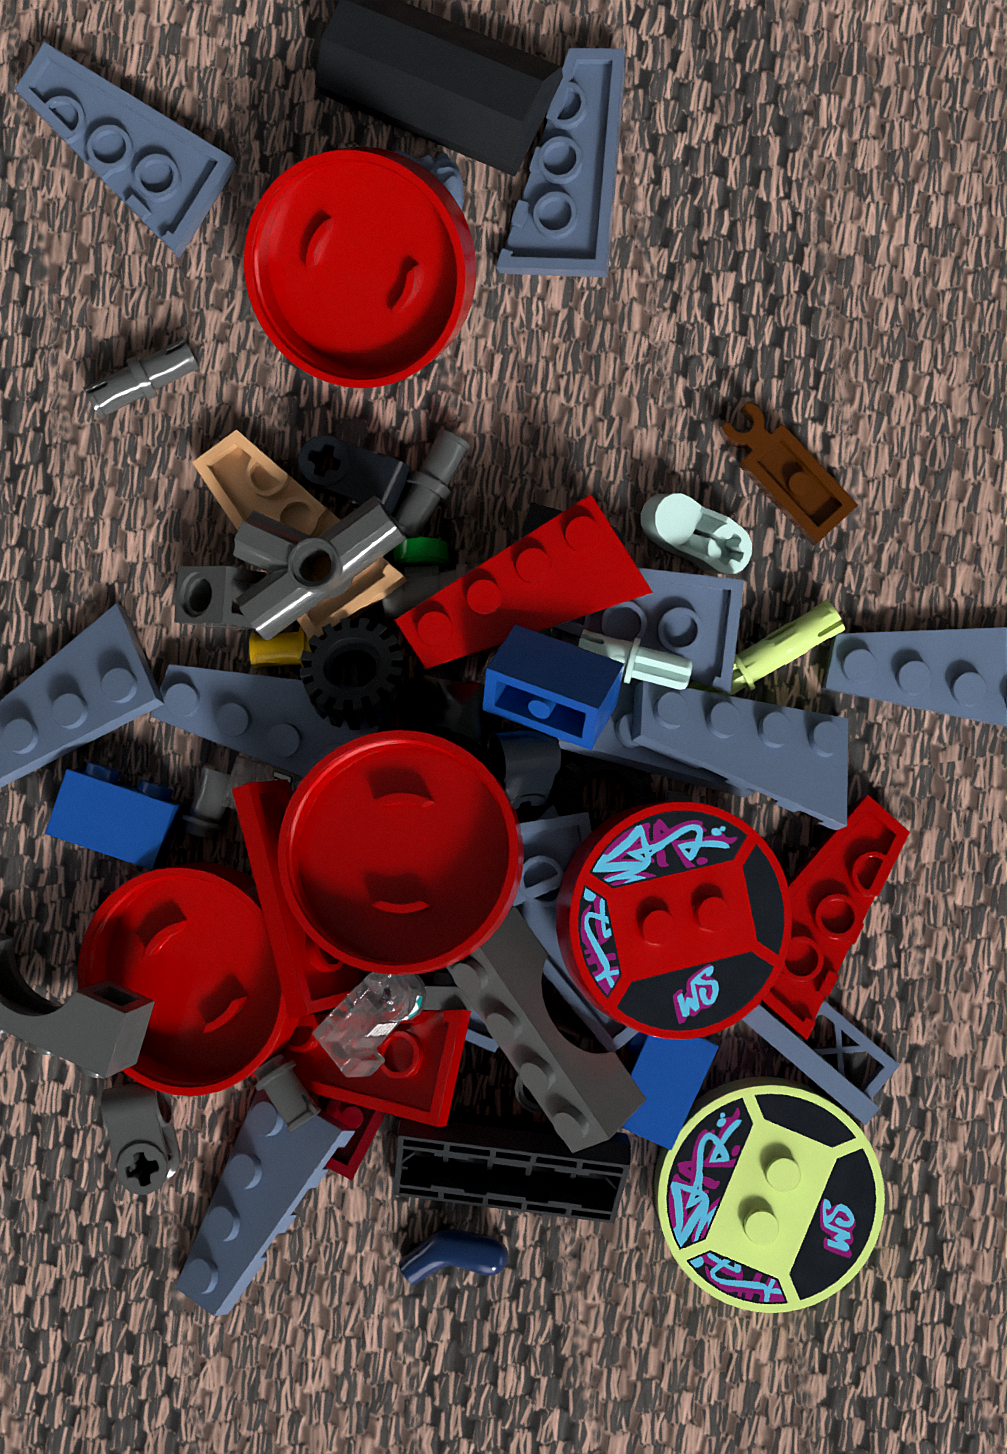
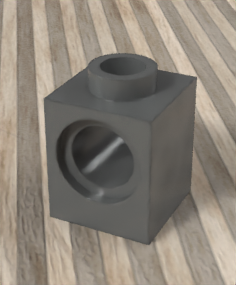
M178 566L174 623L209 628L255 629L249 624L239 609L240 606L236 598L267 576V574L231 566Z

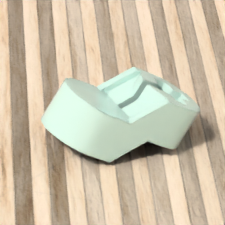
M682 493L657 494L651 497L643 506L641 512L642 529L650 540L664 550L687 559L700 569L714 574H735L743 570L749 563L752 555V542L749 534L729 517L701 506L692 498Z

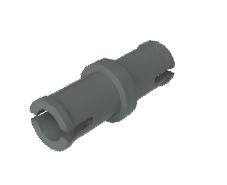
M182 336L178 338V341L138 360L136 355L127 359L128 366L91 385L84 386L83 389L97 415L102 420L106 418V415L144 396L149 401L158 396L156 390L193 371L196 372L200 368Z
M439 429L437 438L419 471H412L407 480L410 488L394 516L407 539L422 536L439 502L445 503L451 493L447 487L465 453L470 449V445L454 433Z

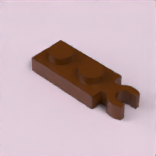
M747 402L740 411L749 420L751 425L750 431L746 433L737 432L729 422H726L720 428V434L729 445L737 448L744 447L749 455L738 466L814 546L849 515L858 504L783 423L770 434L764 428L765 421L762 411L755 404Z

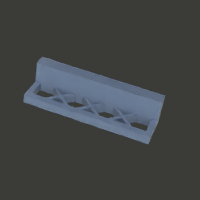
M823 1001L817 1015H825L832 1021L834 1045L810 1047L794 1030L792 1032L779 1021V1017L775 1013L768 1011L760 1003L742 1019L864 1125L880 1109L871 1099L900 1066L825 1001ZM841 1030L856 1043L842 1044ZM867 1051L881 1065L859 1089L845 1077L843 1053ZM834 1054L835 1068L820 1055Z

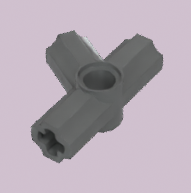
M376 496L370 498L318 538H314L253 510L250 516L242 521L234 538L235 549L233 556L270 574L236 598L240 606L239 609L261 637L270 640L325 598H335L343 594L350 587L355 576L407 538L392 514ZM330 556L331 570L325 579L314 582L311 576L313 564L318 558Z

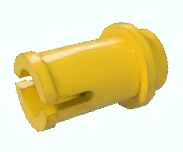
M301 626L299 632L278 633L270 640L262 638L258 633H251L249 638L251 665L253 669L301 665L304 668L300 658L303 650L312 652L308 644L310 639Z

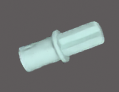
M583 629L578 647L624 663L622 677H625L624 683L630 684L632 677L679 690L687 687L693 667L692 661L689 658L640 646L641 639L635 638L634 642Z

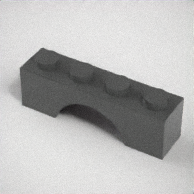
M516 906L510 909L500 927L481 947L464 959L446 968L452 975L458 988L463 991L486 1025L489 1034L497 1041L520 1075L523 1084L537 1100L553 1124L557 1134L564 1140L570 1151L574 1153L609 1140L647 1099L614 1051L602 1054L583 1051L566 1040L555 1027L545 1007L541 986L542 971L548 953Z
M0 932L1 1034H11L29 1042V1047L37 1053L59 1056L77 1065L78 1071L93 1078H108L137 1064L155 1003L154 1000L107 979L75 991L65 1004L47 1000L36 993L21 975L15 959L13 937Z

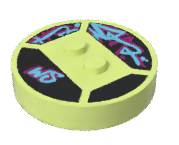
M765 1076L749 1077L735 1080L710 1090L693 1102L672 1151L661 1147L655 1169L654 1197L657 1215L666 1243L673 1257L688 1277L702 1290L714 1298L740 1309L763 1313L789 1312L815 1305L841 1290L861 1270L869 1258L881 1230L885 1204L884 1183L876 1154L870 1142L857 1124L832 1099L808 1085L793 1080Z

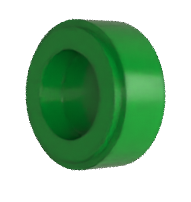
M426 537L408 538L393 548V566L400 572H404V567L439 565L442 571L449 565L448 543L440 539Z

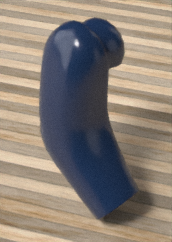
M442 1229L428 1236L399 1261V1268L405 1279L413 1285L448 1266H456L481 1275L493 1276L503 1270L508 1262L509 1255L506 1246L496 1237L458 1229Z

